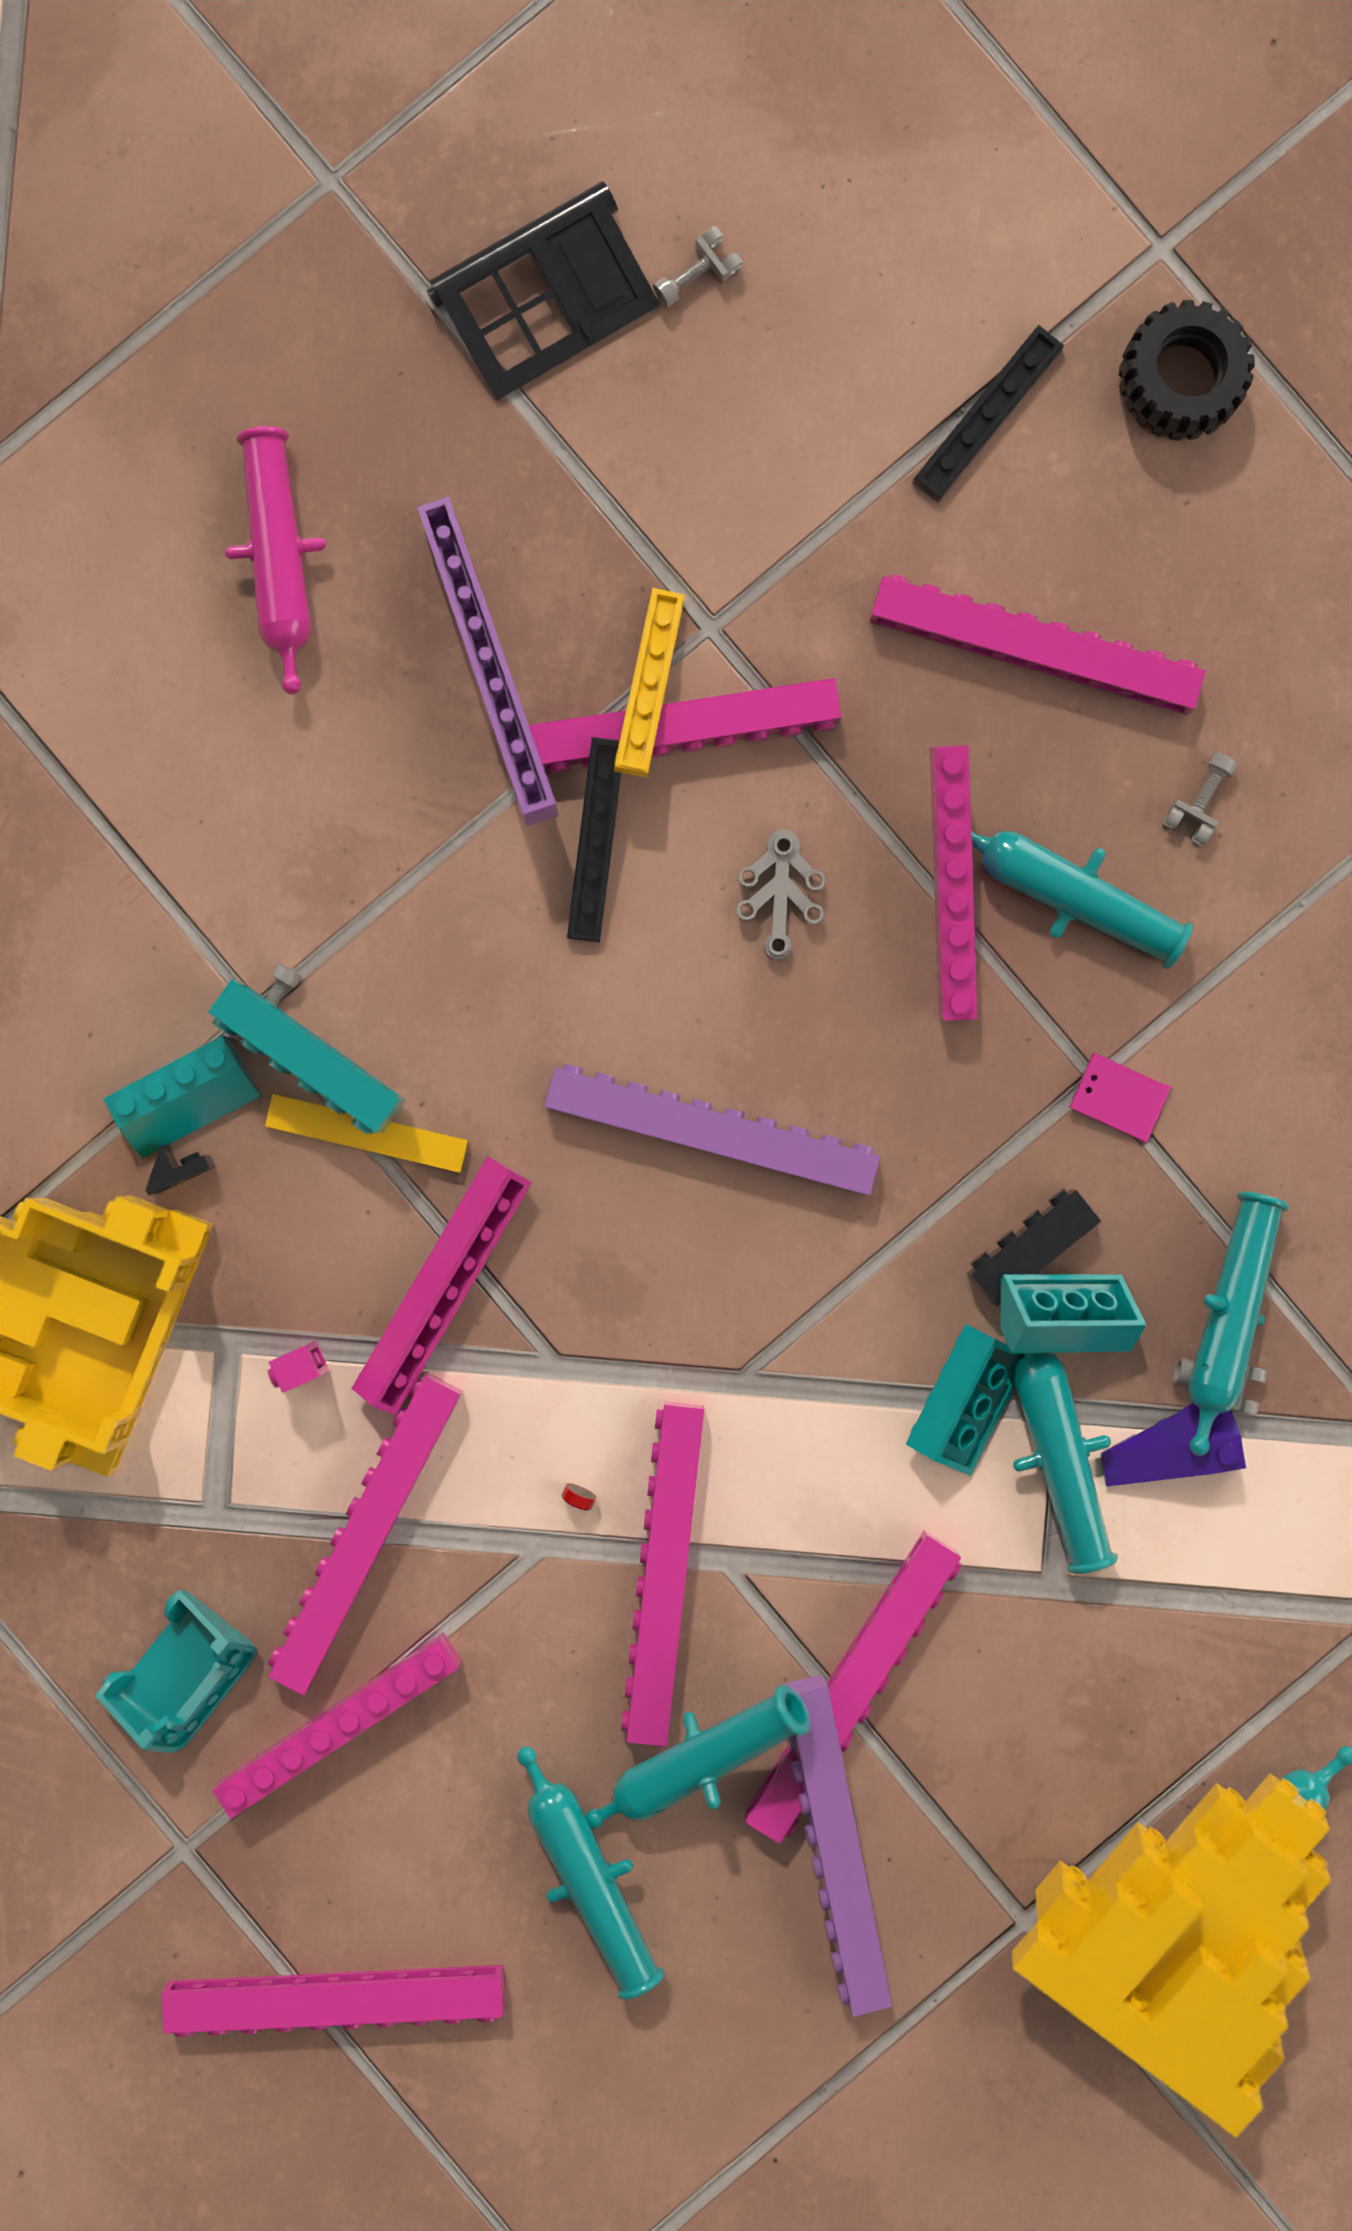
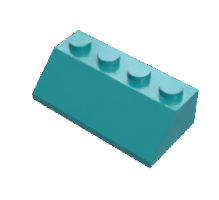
M222 1035L103 1098L118 1129L140 1157L145 1158L160 1150L162 1145L172 1144L261 1097L231 1038Z
M1122 1274L1003 1275L1001 1278L1000 1328L1011 1353L1131 1352L1146 1327V1323Z
M965 1324L962 1332L956 1339L955 1346L947 1362L941 1369L940 1376L932 1392L926 1399L925 1406L917 1422L911 1429L906 1445L935 1462L971 1476L1016 1387L1014 1379L1017 1363L1024 1358L1025 1353H1011L1007 1344Z

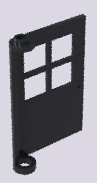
M603 180L429 280L431 288L426 291L436 309L441 306L444 311H447L497 401L660 306L612 214L618 212V207L611 191ZM530 254L549 290L524 305L517 307L498 271ZM492 275L512 312L480 330L460 293ZM553 296L572 333L541 350L522 314ZM516 319L535 355L504 372L484 336L509 321Z

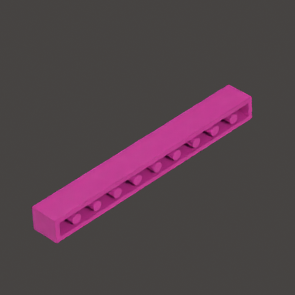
M894 574L890 575V577L883 576L869 622L1185 715L1190 714L1196 707L1206 670L1197 668L1198 664L1190 660L1179 659L1176 662L1165 659L1166 655L1159 651L1146 650V653L1133 649L1134 646L1125 641L1107 642L1101 640L1102 636L1094 632L1083 631L1082 634L1069 630L1070 627L1060 622H1050L1049 625L1037 621V617L1029 613L1019 612L1018 615L1005 612V607L999 604L986 603V606L974 603L973 598L968 595L955 593L954 596L941 593V589L934 585L922 584L921 587L909 584L907 578Z
M831 678L663 704L651 758L669 755V750L682 748L684 753L702 750V745L715 743L718 748L735 745V740L748 738L749 742H760L769 739L768 735L781 733L782 737H793L802 734V729L814 728L815 732L835 729L834 725L839 724L841 720L836 680ZM626 710L529 725L543 768L550 769L551 773L569 771L570 765L582 763L584 768H588L592 737L620 740Z
M426 1373L423 1379L417 1378L408 1394L413 1397L408 1408L401 1407L392 1423L393 1426L397 1427L391 1439L388 1437L384 1438L376 1454L382 1458L376 1469L370 1466L361 1482V1485L366 1487L361 1498L354 1497L345 1515L350 1517L345 1529L339 1526L330 1542V1545L335 1547L330 1558L328 1559L323 1556L314 1575L319 1577L315 1587L311 1588L308 1586L299 1602V1605L304 1607L298 1618L292 1616L283 1635L288 1637L283 1648L277 1646L268 1661V1665L272 1667L268 1677L303 1696L309 1689L463 1392L461 1389L430 1373Z
M664 1401V1408L657 1409L655 1429L661 1430L660 1443L653 1442L651 1463H657L656 1476H649L647 1496L654 1497L652 1510H645L643 1529L650 1530L649 1542L642 1543L640 1563L646 1564L645 1577L638 1576L636 1597H642L641 1610H634L632 1630L639 1631L637 1644H630L628 1664H635L634 1676L627 1677L625 1697L631 1698L630 1711L623 1710L621 1731L627 1732L626 1742L667 1747L704 1418L703 1405Z
M925 1530L921 1533L826 1683L829 1689L842 1752L847 1749L853 1738V1734L850 1732L857 1721L862 1723L871 1710L869 1702L875 1693L880 1695L889 1682L887 1674L892 1666H899L908 1650L905 1646L911 1636L916 1638L922 1631L926 1622L923 1617L928 1609H935L944 1594L941 1589L947 1579L952 1581L962 1566L959 1562L961 1556L956 1550ZM788 1745L744 1812L747 1824L779 1844L784 1836L789 1838L793 1834L799 1823V1819L796 1818L801 1811L798 1794L803 1793L801 1782L796 1783L792 1770V1762L797 1761L795 1750L790 1751Z
M503 1965L168 1981L162 1991L163 2034L174 2033L176 2037H187L193 2035L194 2032H207L209 2035L217 2036L231 2030H241L244 2034H254L262 2029L275 2028L277 2032H289L294 2030L295 2027H309L310 2030L319 2031L334 2025H342L345 2029H356L363 2024L375 2023L378 2027H391L397 2022H410L411 2025L422 2026L430 2023V2021L444 2020L446 2024L461 2023L464 2019H477L479 2022L486 2023L503 2017L505 2009Z

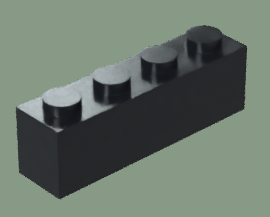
M1063 1188L1048 1200L1051 1205L1042 1213L1038 1209L1032 1212L1022 1221L1025 1225L1015 1234L1012 1230L996 1242L999 1246L989 1255L986 1251L981 1253L970 1263L973 1268L967 1272L968 1275L993 1305L997 1306L1001 1303V1278L1003 1275L1037 1274L1101 1222L1077 1190L1070 1189L1067 1192Z

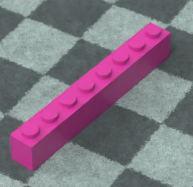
M935 746L929 748L939 1016L943 1021L977 1019L969 746Z
M489 1156L486 1157L351 1388L373 1407L396 1416L532 1184L531 1181Z
M444 1632L220 1779L212 1792L229 1818L232 1819L457 1670L462 1661Z

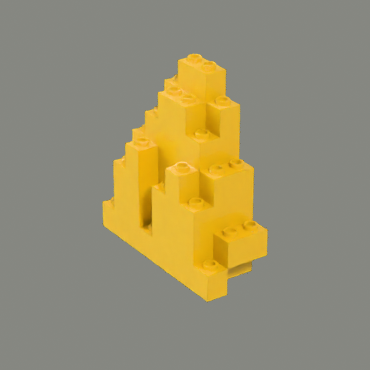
M118 1196L115 1201L111 1200L103 1216L91 1211L81 1212L45 1197L26 1198L24 1203L21 1202L17 1206L13 1221L0 1216V1414L26 1423L25 1426H21L15 1435L13 1445L17 1447L13 1455L14 1457L49 1471H54L70 1462L105 1477L116 1473L214 1224L179 1210L165 1209L135 1196Z
M1271 1773L1246 1801L1234 1789L1229 1787L1226 1790L1216 1783L1166 1842L1165 1838L1153 1827L1147 1829L1137 1822L1088 1880L1080 1869L1073 1865L1069 1867L1060 1860L1035 1889L1037 1923L1012 1951V1968L1236 2138L1263 2109L1259 2088L1285 2060L1281 2045L1282 2040L1280 2038L1288 2028L1285 2007L1311 1979L1306 1964L1307 1960L1301 1947L1302 1942L1300 1941L1302 1935L1310 1928L1305 1912L1308 1906L1331 1882L1326 1867L1328 1865L1326 1860L1313 1850L1330 1830L1325 1816L1327 1814L1326 1811L1313 1799L1306 1801L1298 1795L1299 1791L1291 1782L1285 1778L1279 1780Z

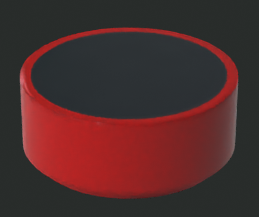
M571 1483L566 1484L561 1495L566 1503L585 1511L591 1510L597 1499L596 1495L591 1491Z

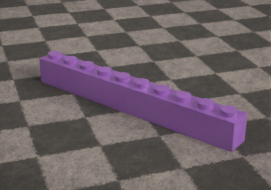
M446 497L419 506L417 509L526 826L559 816L549 782L450 498Z
M564 1064L563 1069H554L544 1107L865 1195H870L880 1160V1156L873 1155L874 1148L855 1143L854 1148L851 1149L840 1146L842 1139L822 1134L821 1140L808 1137L810 1130L790 1125L789 1131L776 1128L777 1121L758 1117L757 1122L743 1119L745 1113L725 1108L724 1114L711 1110L713 1105L711 1103L693 1099L692 1105L679 1102L680 1095L661 1090L659 1096L646 1093L648 1086L628 1081L627 1087L614 1084L615 1077L597 1072L595 1078L582 1075V1068Z
M821 1675L781 1684V1686L787 1685L794 1689L804 1701L809 1712L811 1725L808 1734L803 1736L793 1735L787 1739V1744L790 1751L795 1750L797 1761L792 1762V1770L796 1783L801 1782L803 1793L798 1794L802 1814H808L810 1825L805 1826V1833L809 1847L814 1846L816 1857L811 1858V1863L816 1879L821 1878L823 1889L818 1890V1897L822 1910H827L829 1921H825L824 1926L829 1943L834 1942L836 1952L830 1955L835 1974L840 1973L842 1984L837 1985L842 2006L848 2005L853 2017L892 2007L828 1685Z

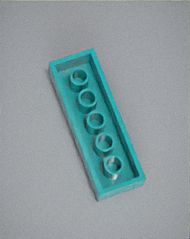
M231 979L208 1011L209 1014L215 1017L212 1023L227 1034L231 1033L234 1036L236 1033L243 1037L240 1043L255 1054L263 1055L265 1053L271 1057L268 1064L284 1075L285 1073L296 1075L298 1077L297 1085L310 1094L314 1093L317 1095L321 1093L326 1097V1100L323 1102L325 1105L338 1114H345L347 1112L353 1116L354 1120L351 1123L366 1134H372L373 1132L383 1133L406 1101L398 1093L243 982Z

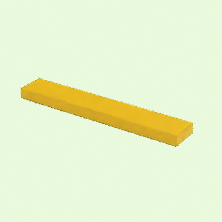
M652 588L616 756L615 772L644 778L648 776L685 594Z
M272 1094L265 1123L266 1127L461 1173L469 1140L390 1122L383 1133L373 1132L372 1134H366L351 1123L354 1117L347 1112L345 1114H338L327 1106Z

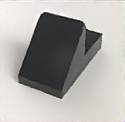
M162 1145L145 1189L147 1195H157L215 1168L216 1166L211 1155L200 1156L199 1152L193 1153L180 1159L182 1165L179 1166L170 1146Z

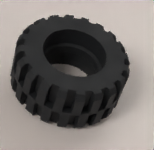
M1183 300L1179 307L1176 306V303L1171 302L1164 305L1160 312L1153 311L1146 317L1144 323L1138 326L1122 355L1123 360L1119 366L1118 376L1123 378L1119 384L1120 394L1128 396L1124 405L1129 413L1134 410L1136 411L1138 417L1135 421L1142 427L1146 423L1154 427L1151 433L1159 437L1163 432L1170 433V440H1180L1184 434H1187L1189 440L1198 439L1203 432L1209 435L1216 431L1222 423L1225 424L1246 397V392L1252 385L1254 375L1251 371L1255 366V356L1248 354L1252 347L1249 336L1242 337L1241 331L1244 327L1238 320L1232 323L1227 318L1230 314L1223 308L1219 312L1211 309L1213 303L1202 301L1200 306H1195L1194 300ZM1178 345L1192 347L1201 352L1209 360L1214 371L1215 384L1211 391L1201 396H1184L1171 390L1163 382L1158 372L1157 357L1159 353L1168 347Z

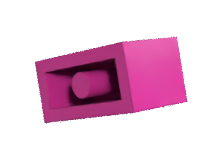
M317 1340L269 1361L268 1363L271 1368L267 1372L272 1385L275 1388L280 1387L281 1392L284 1393L320 1377L330 1369Z

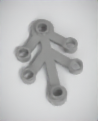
M787 829L773 832L767 841V852L751 867L741 869L738 875L739 883L745 888H751L756 885L759 875L776 862L775 877L749 900L741 901L736 910L737 916L741 920L750 921L755 917L757 910L774 896L772 934L766 939L764 945L767 956L773 960L786 958L792 947L789 937L785 935L787 896L803 913V918L808 924H818L824 916L822 907L818 904H813L789 878L790 863L805 878V885L810 891H819L825 884L824 874L821 871L814 870L799 854L800 841L795 833ZM780 840H786L789 842L790 848L782 852L778 849L777 843ZM747 871L752 872L755 880L752 883H745L742 879L743 873ZM818 875L821 878V885L813 887L809 883V877ZM743 905H750L753 913L751 916L745 917L741 914L740 908ZM815 908L819 911L820 916L817 920L808 918L807 911L809 909ZM775 940L783 941L785 945L784 950L781 952L774 951L772 942Z

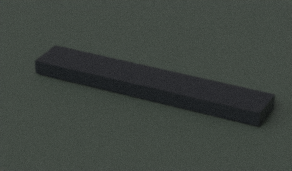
M1038 324L914 477L912 482L936 502H939L1061 352L1064 344Z
M592 737L567 933L568 939L600 942L621 780V773L614 771L620 740Z

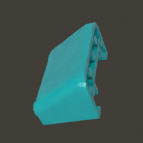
M180 1589L171 1595L165 1603L164 1616L170 1621L135 1667L131 1671H115L110 1673L104 1679L102 1687L95 1694V1697L134 1741L146 1751L173 1753L185 1747L252 1664L258 1653V1648L247 1637L189 1591Z

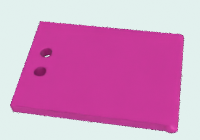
M1093 1053L1069 1108L1131 1135L1143 1143H1147L1172 1087L1097 1053Z

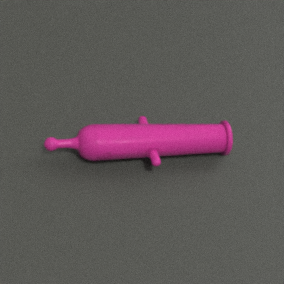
M258 426L240 432L237 437V442L243 447L251 541H248V545L230 546L226 549L225 554L229 559L250 558L253 561L258 629L264 643L269 648L279 652L284 670L282 688L286 693L294 695L299 692L302 684L296 672L297 649L306 644L311 631L301 556H303L304 552L324 550L326 542L322 538L301 539V536H298L285 443L289 434L283 428Z

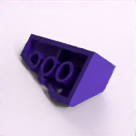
M1194 1403L1189 1404L1183 1410L1168 1418H1163L1148 1429L1134 1434L1100 1452L1105 1485L1107 1487L1246 1469L1241 1434L1232 1410L1219 1413L1214 1419L1208 1438L1210 1449L1208 1453L1202 1456H1197L1190 1450V1441L1196 1436L1200 1417L1199 1407Z

